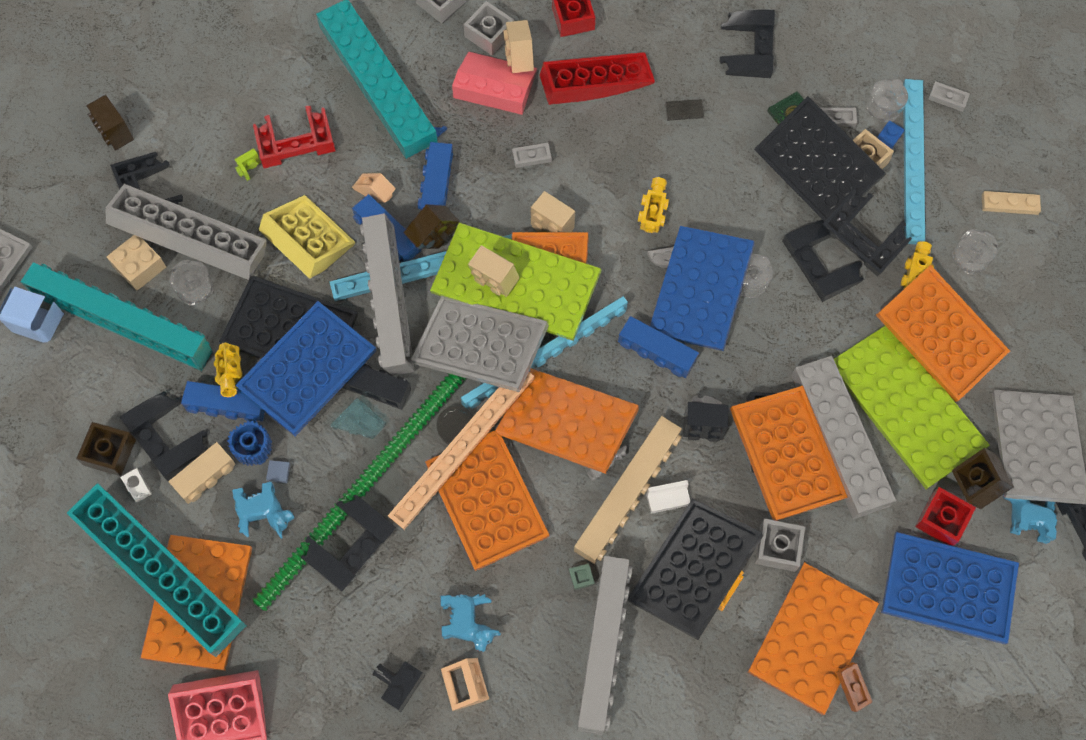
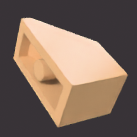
M364 173L352 186L355 191L364 196L369 194L379 203L389 201L396 189L381 173Z

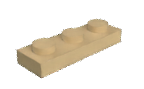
M984 191L982 193V211L1039 215L1041 212L1040 195Z

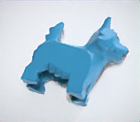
M272 482L262 483V492L257 493V495L252 494L253 497L248 496V499H246L247 495L244 493L243 488L232 490L235 510L240 520L238 525L240 533L249 537V522L267 518L270 526L277 532L280 539L283 538L282 531L287 528L288 523L295 517L292 511L281 508L275 496V487Z
M1003 494V498L1012 504V528H1010V533L1020 535L1021 530L1037 529L1040 534L1037 537L1038 542L1047 544L1050 543V540L1056 539L1057 531L1055 526L1057 519L1054 513L1056 502L1046 501L1043 507L1031 503L1030 500L1005 498Z
M462 594L454 597L451 595L440 596L441 607L444 610L449 607L452 608V614L450 615L451 624L442 626V637L444 639L453 637L472 641L476 650L484 652L487 644L493 641L494 636L501 635L498 630L476 624L475 606L492 602L485 594L482 596L477 594L473 597Z

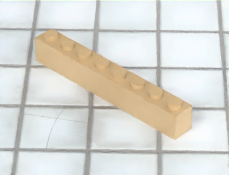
M663 416L660 417L574 546V552L593 564L597 560L601 561L607 553L605 550L608 543L612 545L618 536L616 533L619 526L622 528L625 526L629 519L627 514L630 510L634 511L640 502L638 500L641 493L645 495L650 487L648 482L652 477H657L661 470L660 464L662 461L666 463L672 454L669 450L673 445L677 446L682 439L680 435L682 428Z

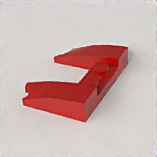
M305 106L311 133L278 141L275 138L270 115L264 117L267 123L260 128L253 124L263 168L281 165V159L317 151V155L335 152L325 108L321 109V113L311 112V106Z

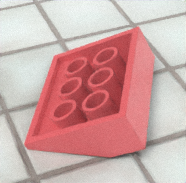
M468 52L457 71L452 85L453 98L523 115L537 68H534V71L512 73L511 66L507 65L506 60Z
M258 670L172 685L168 697L177 740H267L262 687Z

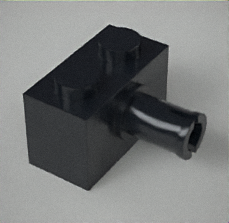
M406 661L396 673H393L380 663L376 668L383 672V674L374 670L372 675L388 685L381 699L399 712H402L423 680L424 674Z

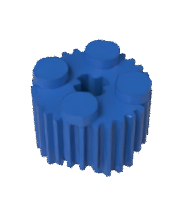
M247 420L243 425L236 426V430L233 429L232 432H229L230 435L227 442L230 444L228 446L236 460L247 466L249 464L251 466L253 464L261 465L266 462L267 455L271 454L269 451H272V440L262 425H259L258 422L254 423V421L250 422Z

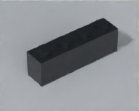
M364 364L342 387L343 389L401 410L411 391V386L407 379L400 376L397 378L390 376L384 370L376 371L367 364Z

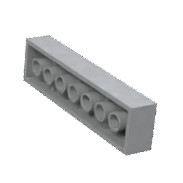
M126 184L121 187L106 206V224L247 280L250 279L265 256L266 239Z
M385 213L362 218L363 225H360L362 236L365 237L363 250L368 259L365 262L367 273H370L368 287L373 295V299L370 302L376 316L373 318V324L378 331L376 344L381 352V355L378 356L380 367H383L392 376L415 372L414 364L411 361L413 353L395 228Z
M829 356L795 367L791 375L796 388L804 387L848 498L845 499L852 518L856 519L890 507L896 499L833 357Z
M604 556L577 727L579 732L603 735L604 730L608 731L611 715H607V710L611 709L614 693H610V689L614 687L617 672L613 671L614 666H617L620 657V650H616V648L622 641L623 629L620 628V624H623L626 615V608L623 607V603L626 604L628 600L629 587H626V583H629L632 574V566H629V559Z

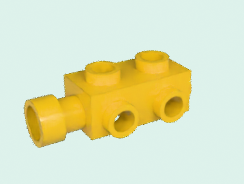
M653 178L651 183L652 190H648L647 195L643 194L641 205L644 206V211L639 212L638 222H641L640 229L648 233H658L659 227L664 226L666 216L662 215L663 210H667L669 199H666V193H663L667 185V181L663 178Z
M924 241L917 242L915 252L911 258H907L904 269H908L907 275H903L900 284L904 288L928 266L931 265L934 268L932 264L933 257L928 256L932 248L930 243Z
M229 343L219 345V350L215 353V361L213 363L217 374L215 381L220 385V393L223 397L235 396L237 394V387L235 385L242 378L239 347Z

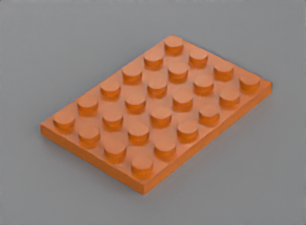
M931 265L876 314L881 322L937 383L946 390L955 402L968 393L1010 352L1003 342Z
M531 368L530 373L534 375L533 381L506 411L496 428V433L606 474L639 410V405Z
M803 386L730 408L772 520L785 519L848 498Z
M496 430L486 434L438 490L475 571L549 537V533L502 436L498 435ZM440 455L425 461L428 469Z
M170 535L167 549L238 616L252 547ZM154 600L141 654L142 659L226 671L231 643L217 657L213 656Z
M804 562L748 673L818 713L825 715L840 685L836 672L850 664L879 603Z

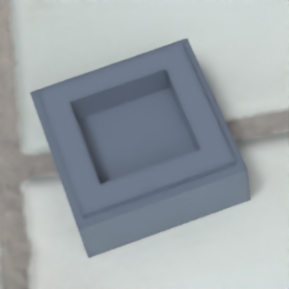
M269 460L267 482L287 483L290 463Z

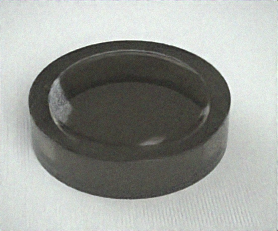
M451 406L443 410L437 419L436 425L441 440L449 445L474 417L473 413L462 406Z

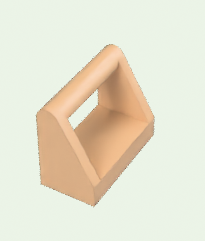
M467 658L441 669L452 711L489 700L478 658ZM462 668L470 696L469 700L461 703L458 701L450 673Z

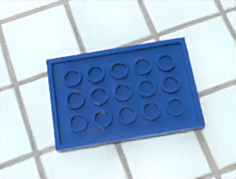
M680 226L650 327L677 341L724 351L755 242L753 240Z
M317 301L235 386L296 437L377 349Z
M896 532L881 613L1007 644L1019 563Z

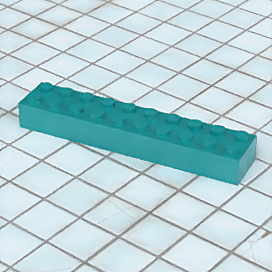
M343 0L317 13L316 16L320 29L404 157L407 159L430 147V142L438 143L436 130L350 1Z
M33 262L21 280V283L28 291L45 296L44 302L50 305L55 302L60 309L200 371L203 370L213 353L209 346L210 343L206 341L205 335L196 330L194 332L189 331L183 324H173L162 315L157 317L146 308L141 310L134 303L127 300L123 302L112 293L108 295L102 293L103 291L93 285L91 287L86 286L80 279H70L67 274L61 271L54 272L43 263L38 265Z
M98 483L67 512L102 549L213 656L217 657L247 626Z

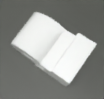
M138 468L120 477L137 503L152 495L143 474Z

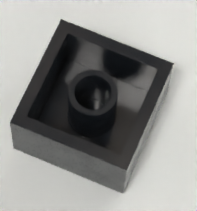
M688 402L684 412L683 437H688L689 440L708 439L710 442L723 440L728 429V405Z

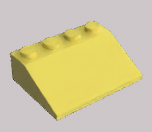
M305 195L263 214L259 231L309 279L325 271L355 245V241Z

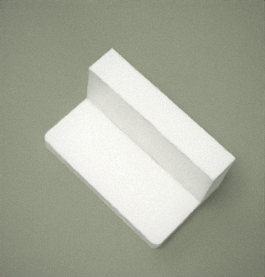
M688 480L648 488L646 496L650 512L656 513L688 506L690 503L687 490Z

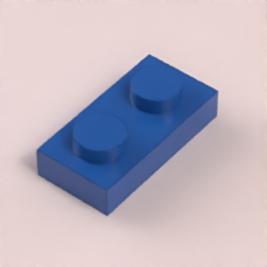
M889 120L877 138L892 149L905 129Z

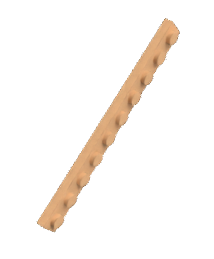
M528 372L520 392L499 387L391 511L388 517L405 530L533 381L534 375Z

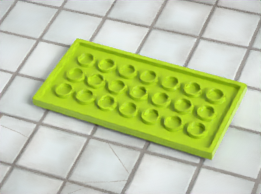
M459 223L430 292L471 305L479 304L547 321L549 326L546 332L574 341L601 274V268ZM481 245L514 264L520 279L507 297L502 294L500 296L496 295L490 290L489 286H481L474 280L475 277L471 274L468 263Z
M886 326L834 358L846 389L926 490L946 477L954 468L974 454L990 446L946 390L937 383Z

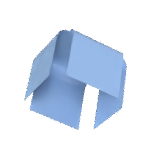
M14 287V289L10 288L0 307V321L11 332L44 343L51 340L64 313L55 302H53L49 310L40 308L45 296Z

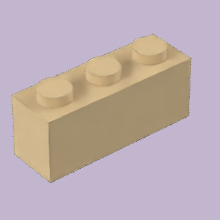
M216 442L168 482L189 504L198 500L201 497V493L207 488L210 489L215 486L217 480L223 475L229 474L236 464Z

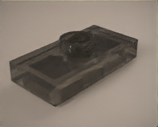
M702 99L668 101L665 103L667 121L700 119L704 117Z

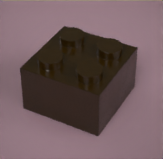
M106 94L86 105L90 111L87 114L98 133L101 134L107 146L112 145L116 151L134 140L125 121Z
M426 204L403 233L417 249H438L444 245V240L448 235L456 230V226L460 221L446 206Z
M92 422L76 459L83 466L122 476L136 439L130 432Z
M983 448L952 470L967 502L979 509L984 508L1014 488L998 455L986 448Z

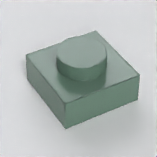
M589 563L569 569L574 590L595 584Z

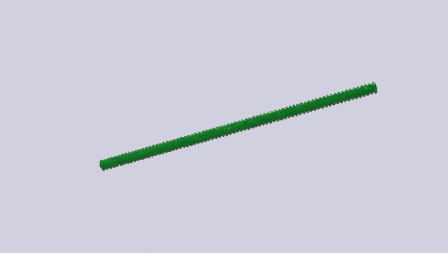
M448 373V376L444 377V381H440V386L437 385L436 390L432 391V395H428V399H425L424 404L420 405L421 408L416 409V413L412 414L413 417L408 418V422H405L404 427L400 428L401 431L396 432V436L392 437V441H388L389 445L384 446V450L380 451V455L375 456L376 460L373 459L371 461L372 464L367 466L368 469L363 470L364 473L359 475L360 478L355 480L356 483H352L351 488H348L347 493H343V498H339L338 501L346 504L355 500L353 495H357L360 498L362 496L365 497V493L370 491L369 488L374 486L373 483L378 482V478L382 477V473H386V468L391 467L390 464L395 462L394 459H398V454L403 453L402 450L407 448L406 445H410V440L415 439L414 436L419 434L418 431L423 430L422 426L427 425L426 422L431 420L430 417L435 416V412L439 411L438 408L443 406L442 403L447 402L446 399L451 397L450 394H453L455 392L454 389H458V385H461L462 380H466V378ZM335 504L334 508H330V513L327 512L326 517L321 519L322 522L317 523V528L314 527V531L309 533V537L321 546L324 545L323 541H327L328 536L332 535V531H336V526H340V522L345 520L344 517L348 516ZM301 542V546L296 548L297 551L291 553L292 557H288V561L283 563L284 566L278 568L279 572H275V576L270 578L271 581L265 583L266 587H262V591L256 594L257 597L252 598L253 602L263 611L268 610L267 606L272 605L271 602L276 600L275 597L281 595L280 591H284V587L290 584L289 581H293V576L298 575V570H302V566L307 564L301 559V555L307 556L310 543Z

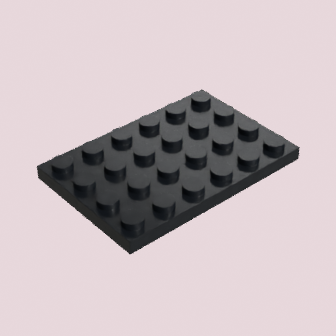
M809 96L754 148L766 163L824 222L854 189H856L855 195L863 197L886 175Z
M252 275L219 343H229L238 346L239 351L262 359L317 301L351 328H353L358 317V312Z
M692 498L632 590L628 601L699 640L763 537L762 532Z

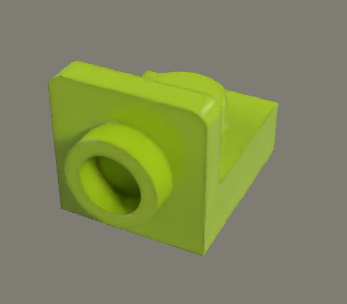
M254 148L235 159L237 164L235 170L240 177L244 176L247 181L250 180L247 171L254 169L261 163Z

